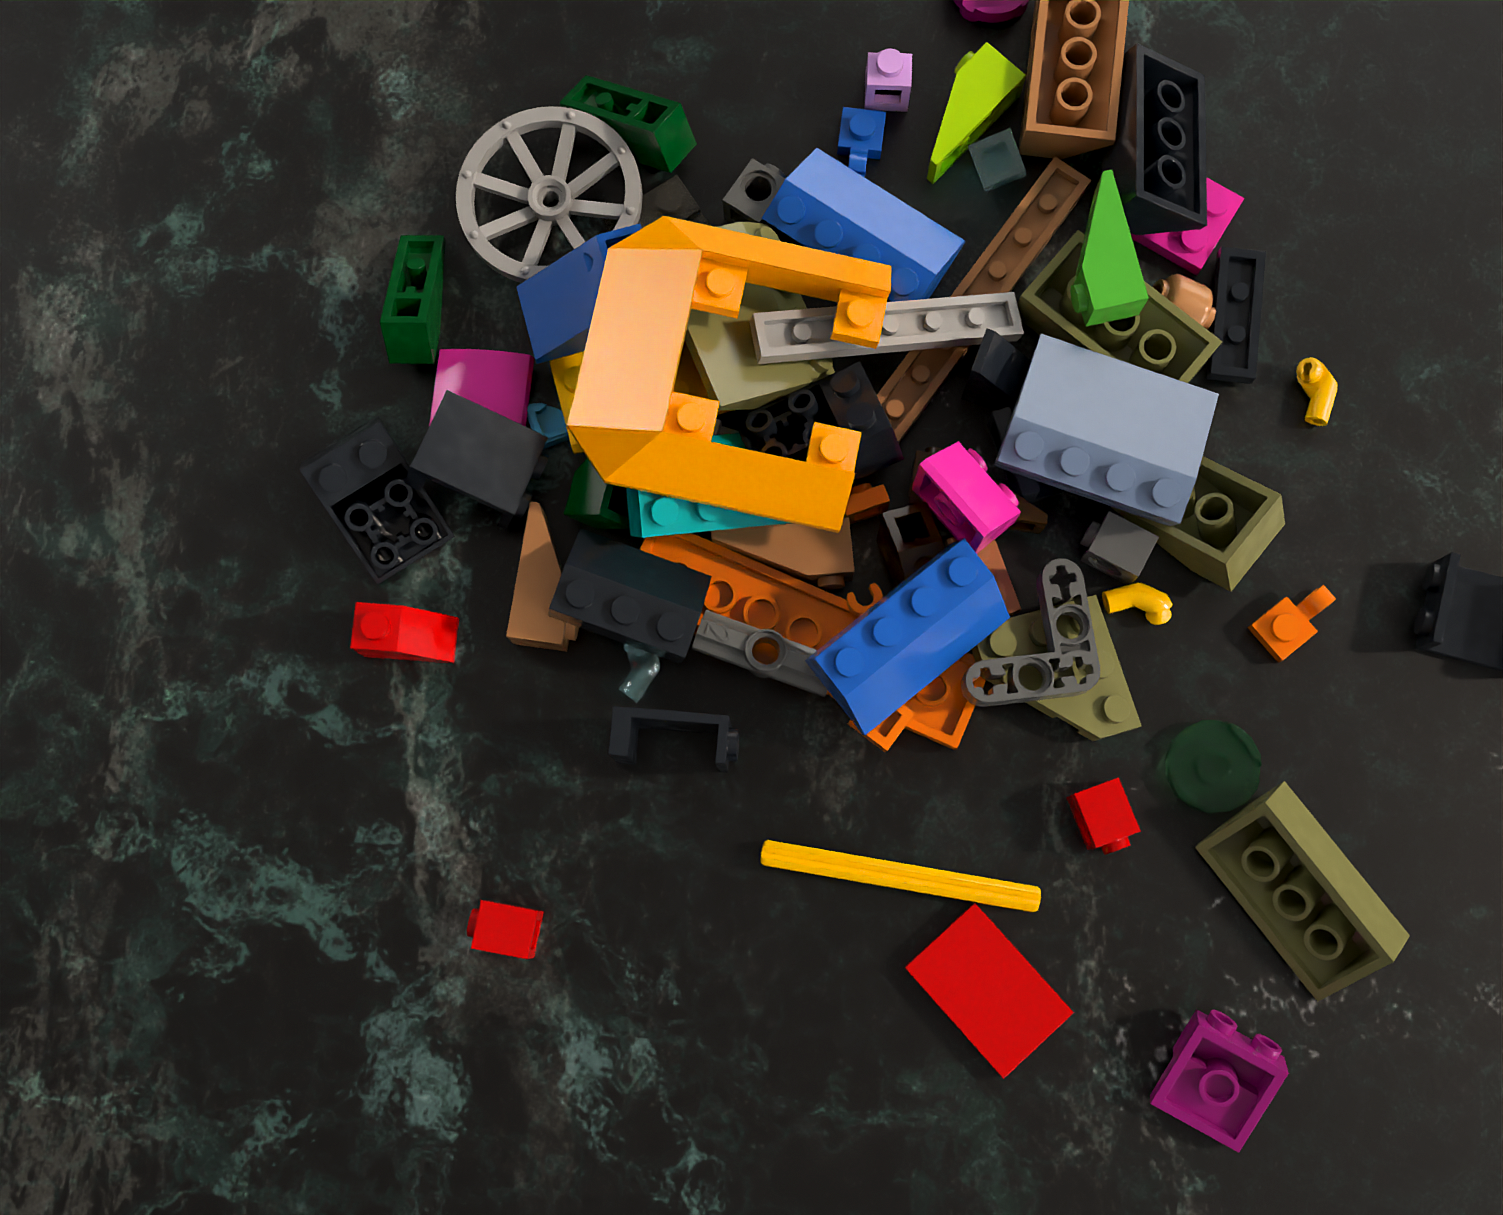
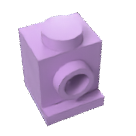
M891 48L878 53L868 52L865 72L864 109L907 112L912 84V54L900 53L898 50ZM875 90H899V95L875 94Z

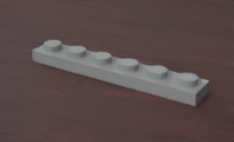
M1014 292L887 302L880 340L876 349L830 339L837 306L753 313L749 320L757 364L979 345L982 342L986 328L996 331L1008 342L1018 341L1024 334Z

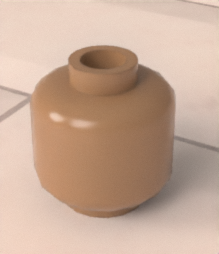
M1181 274L1171 275L1165 280L1159 279L1152 286L1204 328L1208 329L1215 318L1216 308L1212 306L1213 295L1207 286Z

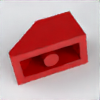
M356 602L350 648L363 657L454 664L459 618L403 605Z

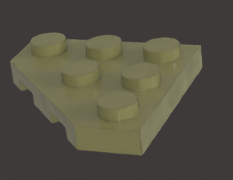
M1093 595L1087 597L1100 663V678L1097 684L1086 693L1078 696L1025 703L1051 718H1060L1077 728V733L1091 741H1097L1139 728L1141 723L1097 596ZM1071 601V602L1063 603V604L1056 605V606H1053V607H1054V608H1057V607H1059V606H1061V605H1064V604H1075V603H1074V601ZM1041 610L1011 617L971 649L975 662L1048 653ZM1069 615L1058 617L1056 628L1061 636L1067 639L1077 638L1080 627L1075 618ZM1073 662V665L1067 670L1054 673V682L1060 677L1074 676L1077 684H1079L1080 680L1087 673L1085 669H1078L1076 663ZM1032 666L1020 668L1018 673L1020 684L1028 690L1035 691L1040 689L1042 685L1041 673ZM1003 668L1006 675L1001 679L987 680L984 672L980 673V677L994 685L1007 684L1008 669Z

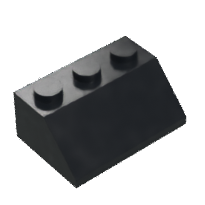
M580 529L551 601L548 616L668 660L681 663L686 657L712 576Z

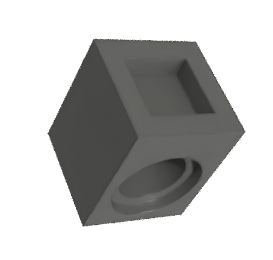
M752 158L723 198L724 219L731 223L742 221L769 224L762 219V216L786 179L785 174L772 164L766 163L763 165ZM754 192H764L769 197L763 201H754L748 196Z
M1109 511L1100 523L1092 520L1079 543L1086 547L1080 561L1126 585H1130L1139 577L1159 537Z

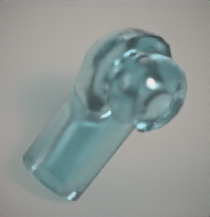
M623 643L624 650L628 653L632 671L618 690L633 701L638 702L660 670L659 657Z

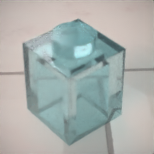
M1010 128L968 145L985 193L1027 176Z

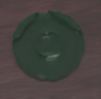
M1201 720L1182 729L1170 743L1165 758L1166 778L1174 794L1187 806L1205 813L1228 812L1245 804L1257 791L1260 782L1259 776L1262 764L1258 748L1252 737L1238 725L1229 722Z

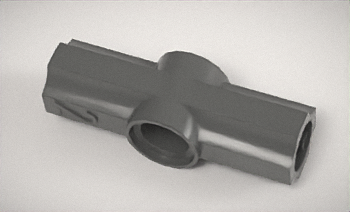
M705 610L692 645L693 650L748 669L750 673L757 677H770L816 695L826 696L828 690L805 662V659L817 651L816 649L783 638L775 630H761ZM769 643L777 650L778 659L772 664H761L753 657L752 649L757 644Z

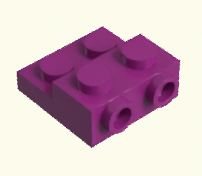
M1196 1009L1172 1048L1173 1058L1151 1092L1150 1104L1229 1148L1240 1152L1288 1076L1289 1072L1286 1061L1280 1055L1282 1052L1281 1047L1270 1038L1262 1034H1255L1253 1039H1250L1236 1031L1237 1024L1224 1013L1211 1010L1209 1015H1206Z

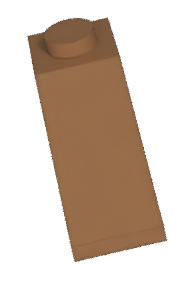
M530 502L506 637L513 644L567 652L569 640L576 641L579 627L548 616L549 607L563 568L546 514L540 503Z
M849 517L843 518L839 533L794 523L711 531L713 543L808 584H817V587L822 590L840 589L845 587V581L853 580L854 562Z

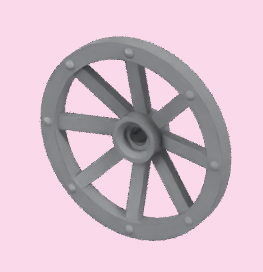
M537 107L515 113L501 120L477 140L466 156L459 173L456 187V208L462 230L476 254L494 271L513 281L523 283L547 267L537 265L553 226H559L573 250L585 243L571 221V215L618 220L613 231L638 224L642 209V184L636 161L628 145L604 121L573 108ZM562 128L552 175L544 176L520 135L538 129ZM577 131L597 140L610 153L567 184L565 181ZM507 142L532 182L529 189L481 173L489 159ZM620 166L625 180L624 204L575 199ZM478 188L530 206L478 226L474 206L475 191ZM554 199L559 200L558 204L554 207L545 206V204L548 205L550 202H553ZM538 220L522 262L504 255L488 241Z

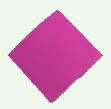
M440 349L429 426L446 390H449L526 427L535 358L528 354L495 350Z

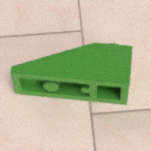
M1112 170L1103 171L1094 191L1075 281L1070 289L1073 308L1076 313H1082L1085 327L1137 316L1149 299Z

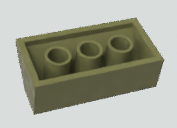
M1079 230L1076 231L1020 296L1017 306L1021 321L1039 336L1044 334L1185 383H1189L1222 343L1219 338L1145 281L1149 299L1139 315L1085 327L1082 313L1075 312L1070 294L1071 286L1074 285L1085 236Z
M1285 781L1249 803L1195 846L1317 1002L1393 963L1410 937Z

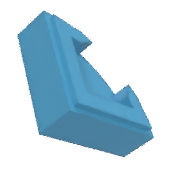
M543 403L528 405L527 418L531 429L548 437L543 449L569 440L563 413L560 409Z

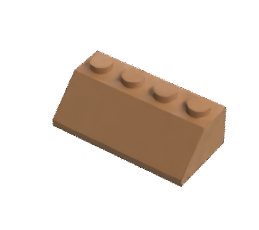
M1035 0L1018 155L1054 158L1056 156L1059 159H1065L1114 144L1129 0Z

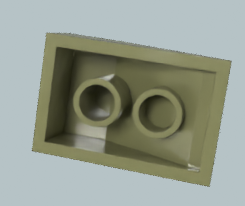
M1202 456L1197 479L1180 524L1169 527L1111 507L1129 522L1157 535L1159 538L1156 543L1191 571L1230 592L1285 525L1281 494Z

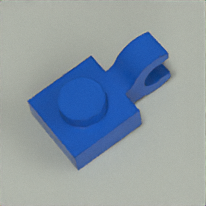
M843 107L837 155L850 156L848 167L865 178L867 158L880 160L886 112Z

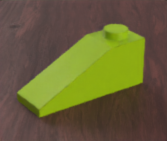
M988 42L975 54L972 51L968 52L955 68L956 78L927 174V180L932 184L1020 97L1026 74Z

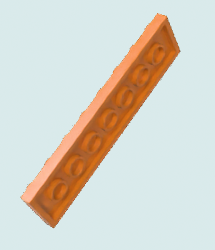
M693 533L645 537L640 547V550L712 576L693 636H696L705 610H709L761 630H775L783 638L818 650L858 618L850 612L847 600ZM769 643L757 644L752 649L753 657L761 664H772L778 659L777 650ZM967 652L904 704L915 712L905 726V729L953 750L958 748L975 708V705L963 696L961 690V679L964 673L976 663L972 654ZM979 676L973 681L974 687H981L983 689L986 680Z

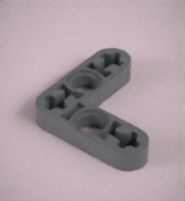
M1062 558L1052 560L1039 572L1036 579L1048 653L976 662L964 673L961 679L963 696L970 703L976 706L987 707L1078 696L1086 693L1097 684L1100 678V663L1086 588L1081 569L1074 562ZM1056 571L1059 572L1062 579H1069L1070 582L1063 589L1064 603L1073 600L1075 604H1064L1057 608L1053 607V604H1057L1062 599L1059 585L1050 584L1049 581L1056 574ZM1069 615L1075 618L1080 627L1077 638L1067 639L1061 636L1056 628V621L1059 616ZM1073 662L1076 663L1078 669H1085L1087 673L1080 680L1079 684H1077L1074 676L1060 677L1054 682V673L1067 670L1073 665ZM1032 666L1041 673L1042 685L1040 689L1035 691L1028 690L1020 684L1018 673L1021 667ZM1003 668L1008 669L1007 684L993 686L988 691V695H984V690L981 687H974L973 681L980 676L981 672H984L987 680H996L1006 675ZM1008 687H1009V690H1010L1011 694H1008V693H1007V688H1008Z

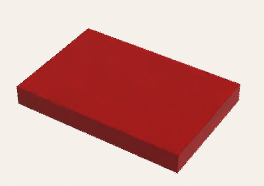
M973 903L904 967L1003 1079L1074 1013L976 903Z

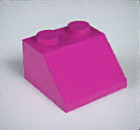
M958 441L926 458L919 464L912 490L923 502L926 501L928 508L957 541L965 538L976 554H978L1013 525L1021 511L1016 507L1019 505V502L1014 493L1003 483L997 485L986 473L988 467L982 457L971 448L966 450Z

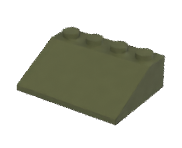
M741 221L718 226V228L780 241L770 224ZM745 282L738 319L691 309L684 340L709 399L720 401L718 411L757 409L835 373L832 367V358L757 364L749 323L752 314L807 309L801 294Z

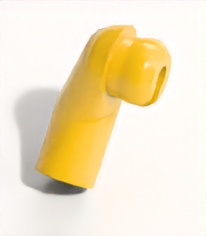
M1313 357L1305 358L1299 362L1296 368L1298 382L1310 398L1305 421L1316 426H1326L1336 397L1337 382L1322 362Z
M1133 583L1102 592L1103 604L1108 614L1136 607L1145 611L1146 619L1154 625L1164 624L1172 616L1170 611L1172 602L1168 595L1144 583Z

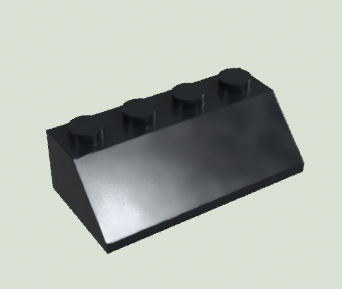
M1138 43L1124 53L1115 142L1113 145L1101 148V175L1103 171H1113L1131 234L1145 235L1200 230L1207 226L1205 75Z

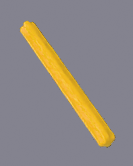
M771 840L764 841L760 856V862L764 866L1028 912L1037 911L1041 899V890L1037 886Z

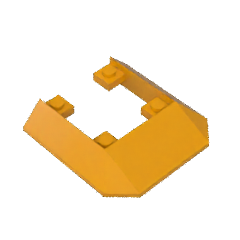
M662 216L608 248L567 424L569 431L603 482L839 533L855 476L854 469L862 432L814 422L805 462L711 442L720 401L674 392L673 389L691 309L738 319L745 282L837 302L830 339L876 349L880 340L887 299L891 292V266L668 216Z

